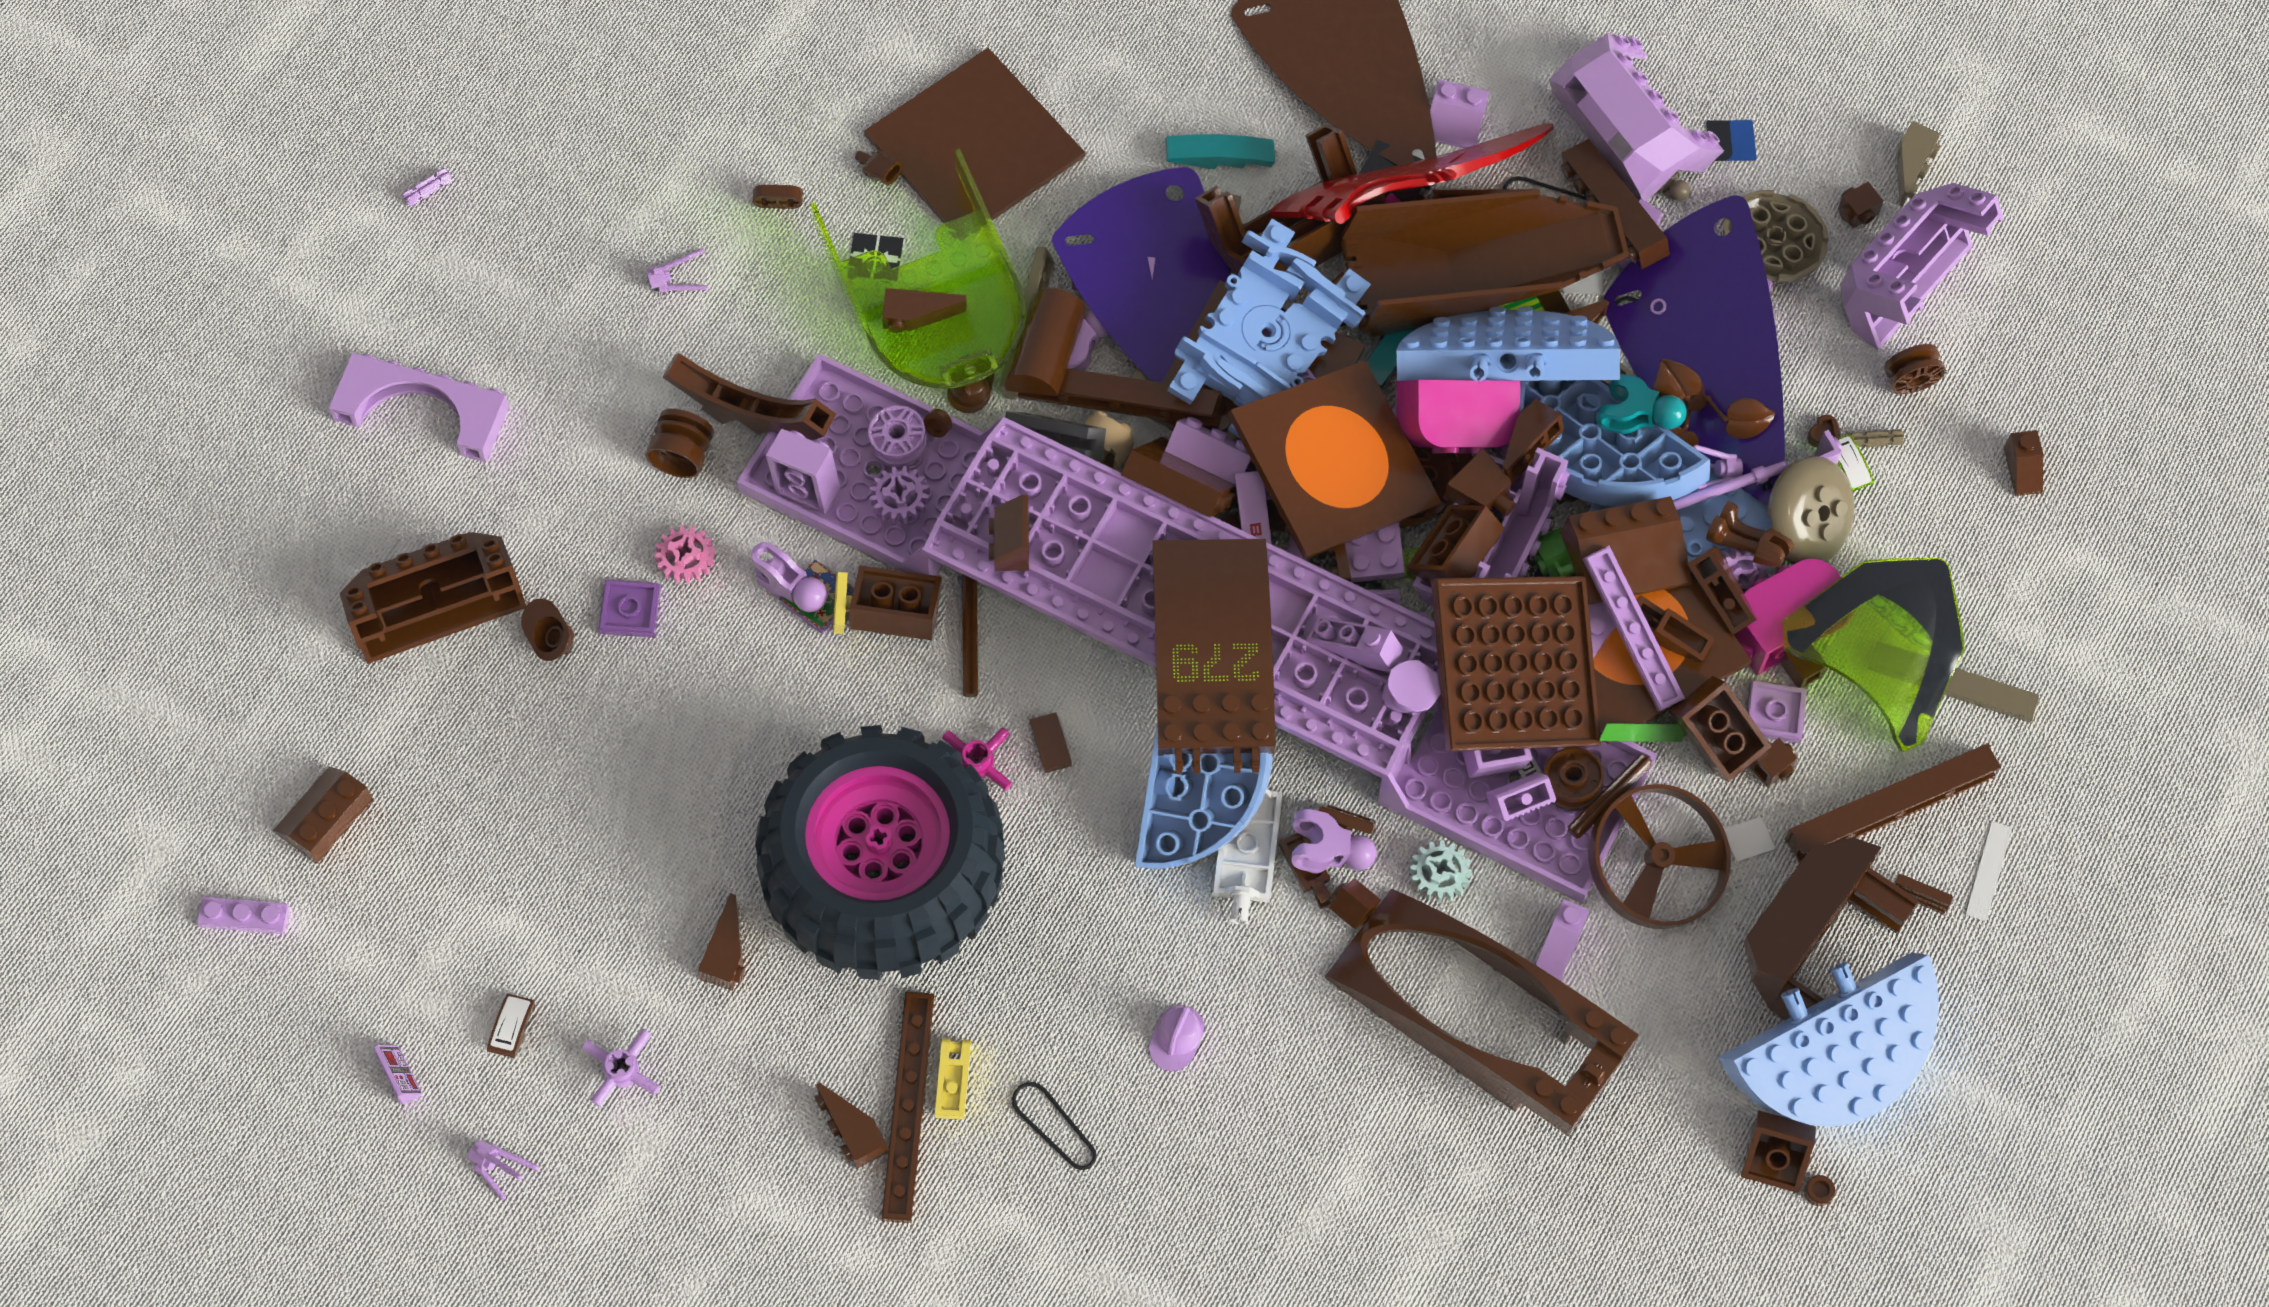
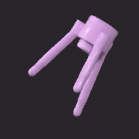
M700 249L664 265L647 268L652 289L659 288L660 293L667 291L707 290V285H668V282L672 281L670 268L704 254L705 250Z
M1699 445L1693 446V448L1702 453L1721 458L1715 464H1710V470H1714L1715 475L1721 479L1707 482L1699 486L1697 490L1742 476L1743 464L1736 454H1727Z
M480 1140L470 1150L468 1159L474 1163L473 1170L482 1176L501 1200L506 1199L505 1194L485 1170H492L497 1166L517 1180H521L522 1175L500 1161V1156L533 1170L539 1169L537 1164L505 1151L494 1143L489 1145L484 1140Z

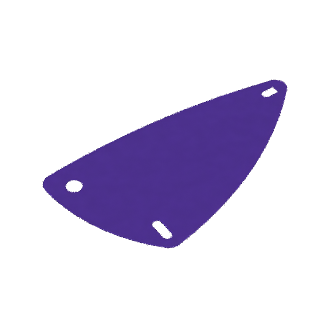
M1187 167L1148 173L1102 192L1076 210L1055 231L1052 237L1053 246L1063 266L1088 307L1132 362L1151 381L1163 382L1176 359L1174 352L1183 336H1189L1219 280L1226 282L1230 276L1228 265L1210 242L1195 201V197L1204 193L1200 178L1194 170ZM1171 185L1179 186L1184 192L1183 198L1178 201L1170 200L1166 196L1167 187ZM1089 234L1094 238V241L1089 244L1068 245L1065 242V239L1069 236ZM1148 257L1155 258L1153 279L1151 276Z
M1733 195L1693 212L1666 229L1663 233L1668 240L1670 255L1644 269H1641L1638 264L1630 262L1608 289L1603 300L1606 299L1609 302L1606 316L1625 357L1636 376L1641 378L1651 390H1655L1654 383L1661 359H1669L1688 366L1700 376L1706 396H1711L1712 401L1724 415H1727L1729 405L1740 398L1755 399L1774 411L1775 416L1770 425L1760 434L1747 439H1738L1730 436L1726 431L1728 421L1721 420L1709 404H1706L1700 411L1690 412L1687 430L1697 435L1699 446L1727 454H1736L1737 458H1740L1742 461V475L1751 473V470L1763 465L1765 468L1785 461L1784 407L1773 307L1759 241L1747 201L1741 196ZM1721 218L1729 219L1732 224L1731 231L1725 236H1719L1714 231L1715 223ZM1636 290L1642 292V297L1637 301L1620 306L1615 304L1617 296ZM1655 299H1663L1666 302V310L1660 315L1654 314L1650 309L1651 303ZM1657 302L1654 305V310L1657 312L1663 309L1662 302ZM1702 453L1710 459V464H1715L1717 460H1721V458ZM1780 474L1771 477L1773 487ZM1753 483L1741 487V489L1768 505L1772 489L1763 491L1762 483L1758 485Z

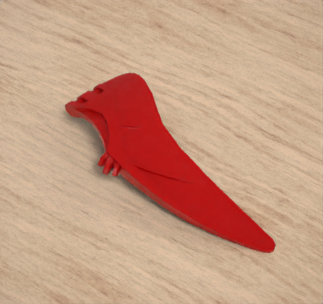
M1544 123L1443 155L1325 181L1296 192L1271 208L1270 215L1277 218H1314L1319 221H1332L1333 223L1342 224L1350 218L1356 206L1388 191L1450 181L1477 169L1497 163L1534 144L1554 129V125L1552 123Z

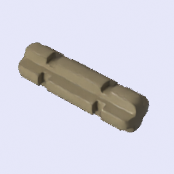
M1891 429V432H1888V430L1866 431L1865 434L1859 431L1852 432L1850 438L1856 448H1862V445L1866 447L1888 446V443L1894 446L1903 444L1904 433L1901 429Z

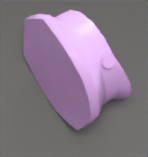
M1408 660L1399 663L1390 670L1382 698L1386 705L1396 712L1417 715L1418 712L1428 710L1440 697L1441 691L1438 674L1419 660Z

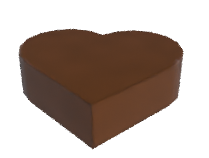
M1825 414L1820 416L1816 425L1812 426L1808 432V443L1811 446L1818 447L1823 432L1827 430L1830 431L1833 438L1835 437L1840 440L1841 436L1837 420L1831 415Z

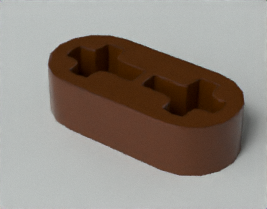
M758 185L753 189L752 202L760 208L796 209L803 204V190L793 185Z

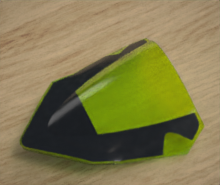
M1928 557L1862 561L1782 621L1784 651L1800 659L1827 667L1861 689L1875 703L1885 717L1892 739L1899 751L1905 752L1924 743L1949 681L1965 650L1962 623L1949 564L1944 559Z

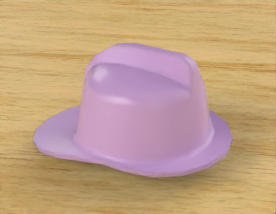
M1183 1005L1171 1007L1162 1014L1149 1046L1150 1056L1155 1065L1163 1070L1173 1072L1181 1070L1190 1064L1204 1033L1205 1026L1201 1015L1193 1008Z

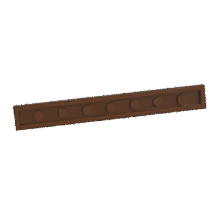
M905 992L881 1218L884 1222L912 1224L935 1000L934 994Z

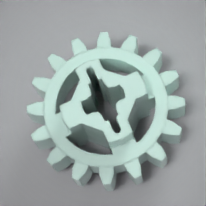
M1441 840L1437 847L1430 841L1428 850L1421 846L1418 851L1419 856L1413 855L1412 863L1414 865H1411L1409 873L1414 875L1411 878V884H1419L1417 893L1427 892L1426 900L1428 901L1432 896H1436L1438 903H1441L1442 897L1445 896L1449 902L1453 901L1454 893L1461 897L1464 891L1462 887H1469L1470 880L1468 878L1472 876V869L1468 868L1471 860L1463 859L1465 850L1462 849L1456 852L1455 843L1445 847L1444 840ZM1452 860L1457 864L1458 868L1454 867ZM1440 869L1445 870L1442 874L1437 873ZM1423 874L1428 876V879L1430 881L1429 883L1426 881Z

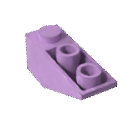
M1320 616L1307 639L1308 642L1367 668L1390 672L1395 667L1403 651V647L1389 629Z

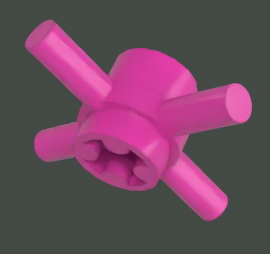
M1002 727L987 743L974 740L965 744L950 730L945 732L942 739L961 754L962 765L965 768L971 764L981 778L989 777L1004 791L1011 787L1012 782L993 767V752L1010 735L1005 728ZM981 756L984 757V759L981 760L978 764L970 760L971 757H973V759L976 761L980 760Z

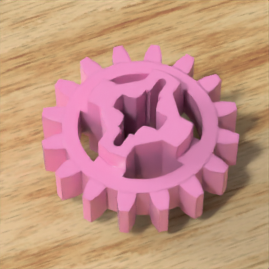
M681 525L679 532L671 528V535L669 537L662 534L661 540L663 544H656L658 553L654 554L656 562H658L659 572L664 571L667 580L674 576L676 584L681 579H685L688 585L691 578L694 577L699 582L701 581V573L709 574L708 566H714L713 556L716 553L715 548L712 547L711 537L706 538L704 530L697 534L695 526H692L689 531H685L684 525ZM696 543L702 547L703 552L695 546ZM667 558H670V561L675 562V566H672L668 562Z

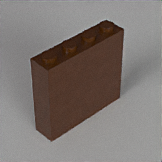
M1164 437L1132 449L1121 473L1122 476L1210 518L1232 506H1236L1238 503L1235 484L1166 452L1165 449L1169 440Z

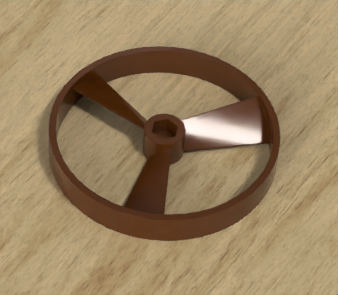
M1651 784L1640 786L1624 793L1613 800L1601 812L1591 831L1588 861L1596 888L1615 912L1628 921L1643 927L1670 929L1698 919L1718 902L1729 879L1731 853L1724 828L1718 817L1706 803L1684 789L1665 784ZM1652 792L1667 794L1682 800L1696 810L1704 819L1715 841L1675 848L1666 842L1656 844L1632 795ZM1614 808L1648 846L1644 854L1646 866L1623 903L1608 885L1599 857L1601 832L1607 817ZM1670 865L1719 870L1717 883L1711 897L1693 916L1679 921L1650 919L1664 868Z

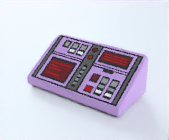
M395 1045L374 1046L375 1049L373 1050L400 1103L405 1105L419 1098L422 1092L400 1048Z

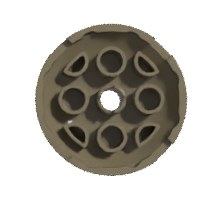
M1760 190L1742 196L1749 205L1767 279L1772 282L1800 280L1813 273L1821 265L1827 253L1828 231L1823 219L1810 204L1792 194L1789 197L1776 194L1774 190ZM1725 218L1723 224V236L1727 235L1732 228L1731 221Z
M1808 456V458L1800 461L1796 460L1780 474L1770 495L1767 517H1771L1772 529L1791 539L1794 544L1793 549L1785 556V560L1792 564L1805 559H1819L1827 562L1840 551L1850 534L1854 520L1855 503L1850 482L1838 465L1829 459L1817 456Z

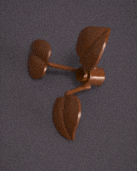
M1662 358L1654 383L1655 391H1659V398L1665 395H1674L1681 398V400L1684 399L1687 409L1683 427L1679 426L1668 430L1692 447L1699 445L1697 435L1687 430L1690 412L1700 411L1706 404H1709L1721 420L1728 421L1726 431L1734 438L1747 439L1763 432L1772 422L1775 416L1774 411L1752 398L1735 400L1727 408V415H1724L1712 401L1711 396H1706L1701 378L1693 369L1669 359Z

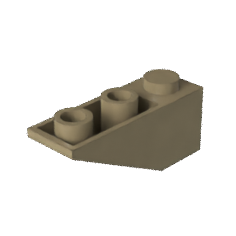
M1912 121L1896 153L1899 205L1902 207L1908 198L1912 199L1920 186L1916 184L1917 180L1925 178L1931 166L1927 162L1930 158L1935 160L1941 148V145L1937 144L1941 134L1915 121Z

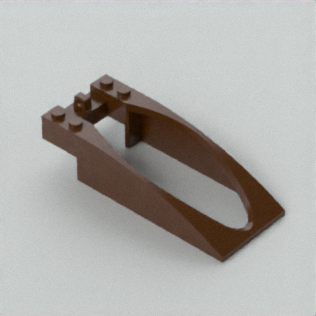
M1394 889L1389 891L1325 975L1326 980L1514 1112L1523 1104L1568 1137L1634 1047L1639 1036L1638 1033L1519 954L1455 918ZM1387 932L1423 933L1452 939L1566 1018L1568 1023L1561 1039L1563 1044H1566L1570 1037L1573 1036L1592 1051L1568 1084L1564 1086L1540 1068L1513 1062L1474 1048L1436 1026L1406 1002L1372 964L1368 956V944L1376 935Z

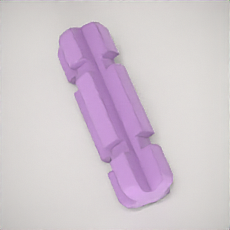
M441 168L435 172V176L430 175L414 185V189L409 188L403 192L402 195L406 203L412 206L419 202L420 197L424 199L440 189L439 185L442 184L444 186L451 182L452 177L448 170Z

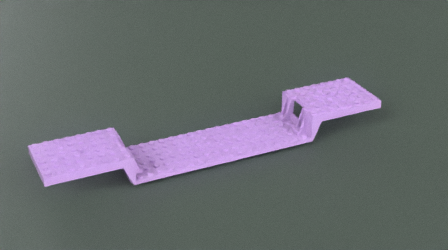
M820 353L789 400L815 398L836 413L825 437L811 440L814 442L822 441L831 448L840 484V489L826 514L776 494L766 457L778 435L773 430L767 433L737 480L739 492L900 571L936 576L942 565H945L1155 668L1152 540L1259 539L1213 516L1210 518L1128 479L1122 476L1121 472L1005 417L1000 418L986 430L981 431L950 416L952 428L945 436L937 438L926 431L928 439L926 451L919 460L907 466L908 473L916 469L918 477L924 476L925 485L929 486L930 494L928 495L930 503L924 504L926 512L921 513L918 511V519L915 521L912 517H909L907 524H904L902 519H898V522L894 525L890 517L888 520L883 521L881 513L876 515L874 506H871L870 487L875 486V477L883 478V470L888 474L892 473V467L881 463L872 452L868 436L870 421L882 409L900 405L917 411L924 422L925 416L935 408ZM897 434L892 438L898 439L901 438L903 435ZM876 465L882 469L877 475L867 473V469L871 466ZM896 467L897 471H902L903 467ZM898 490L897 496H899V500L902 501V494L900 490ZM1028 495L1029 571H995L994 561H989V544H994V535H989V518H994V507L1018 496ZM1266 542L1272 627L1275 726L1381 777L1378 804L1580 903H1584L1594 883L1588 861V846L1593 826L1578 839L1568 832V825L1582 811L1570 812L1550 803V805L1545 804V807L1535 808L1534 811L1530 810L1529 813L1525 812L1524 815L1520 814L1519 818L1514 817V819H1509L1508 822L1494 817L1486 793L1509 784L1511 776L1521 775L1518 770L1469 778L1463 752H1446L1441 695L1435 704L1428 709L1435 713V716L1411 759L1410 742L1428 710L1412 715V713L1396 712L1389 708L1382 695L1390 672L1367 668L1314 645L1307 640L1319 616L1389 629L1403 647L1396 665L1408 660H1419L1435 671L1439 678L1435 623ZM1601 741L1600 746L1579 747L1589 750L1600 760L1604 773V789L1639 754L1649 757L1652 766L1626 792L1644 785L1658 755L1631 741H1613L1608 745L1605 741ZM1564 748L1530 749V752L1544 774L1547 760L1555 752ZM1571 777V778H1569L1568 780H1570V781H1577V780H1579V779H1578V778H1575V777ZM1638 794L1632 795L1634 801L1636 800ZM1615 808L1607 817L1600 836L1599 857L1601 867L1625 822L1624 818Z

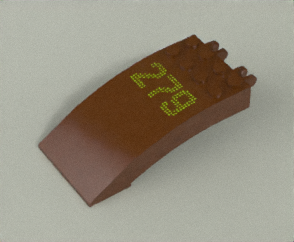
M1266 539L1152 540L1158 756L1175 754V774H1182V754H1193L1192 770L1194 774H1200V754L1233 753L1234 773H1241L1242 760L1240 753H1251L1250 767L1252 773H1259V753L1274 754L1276 747L1272 627Z

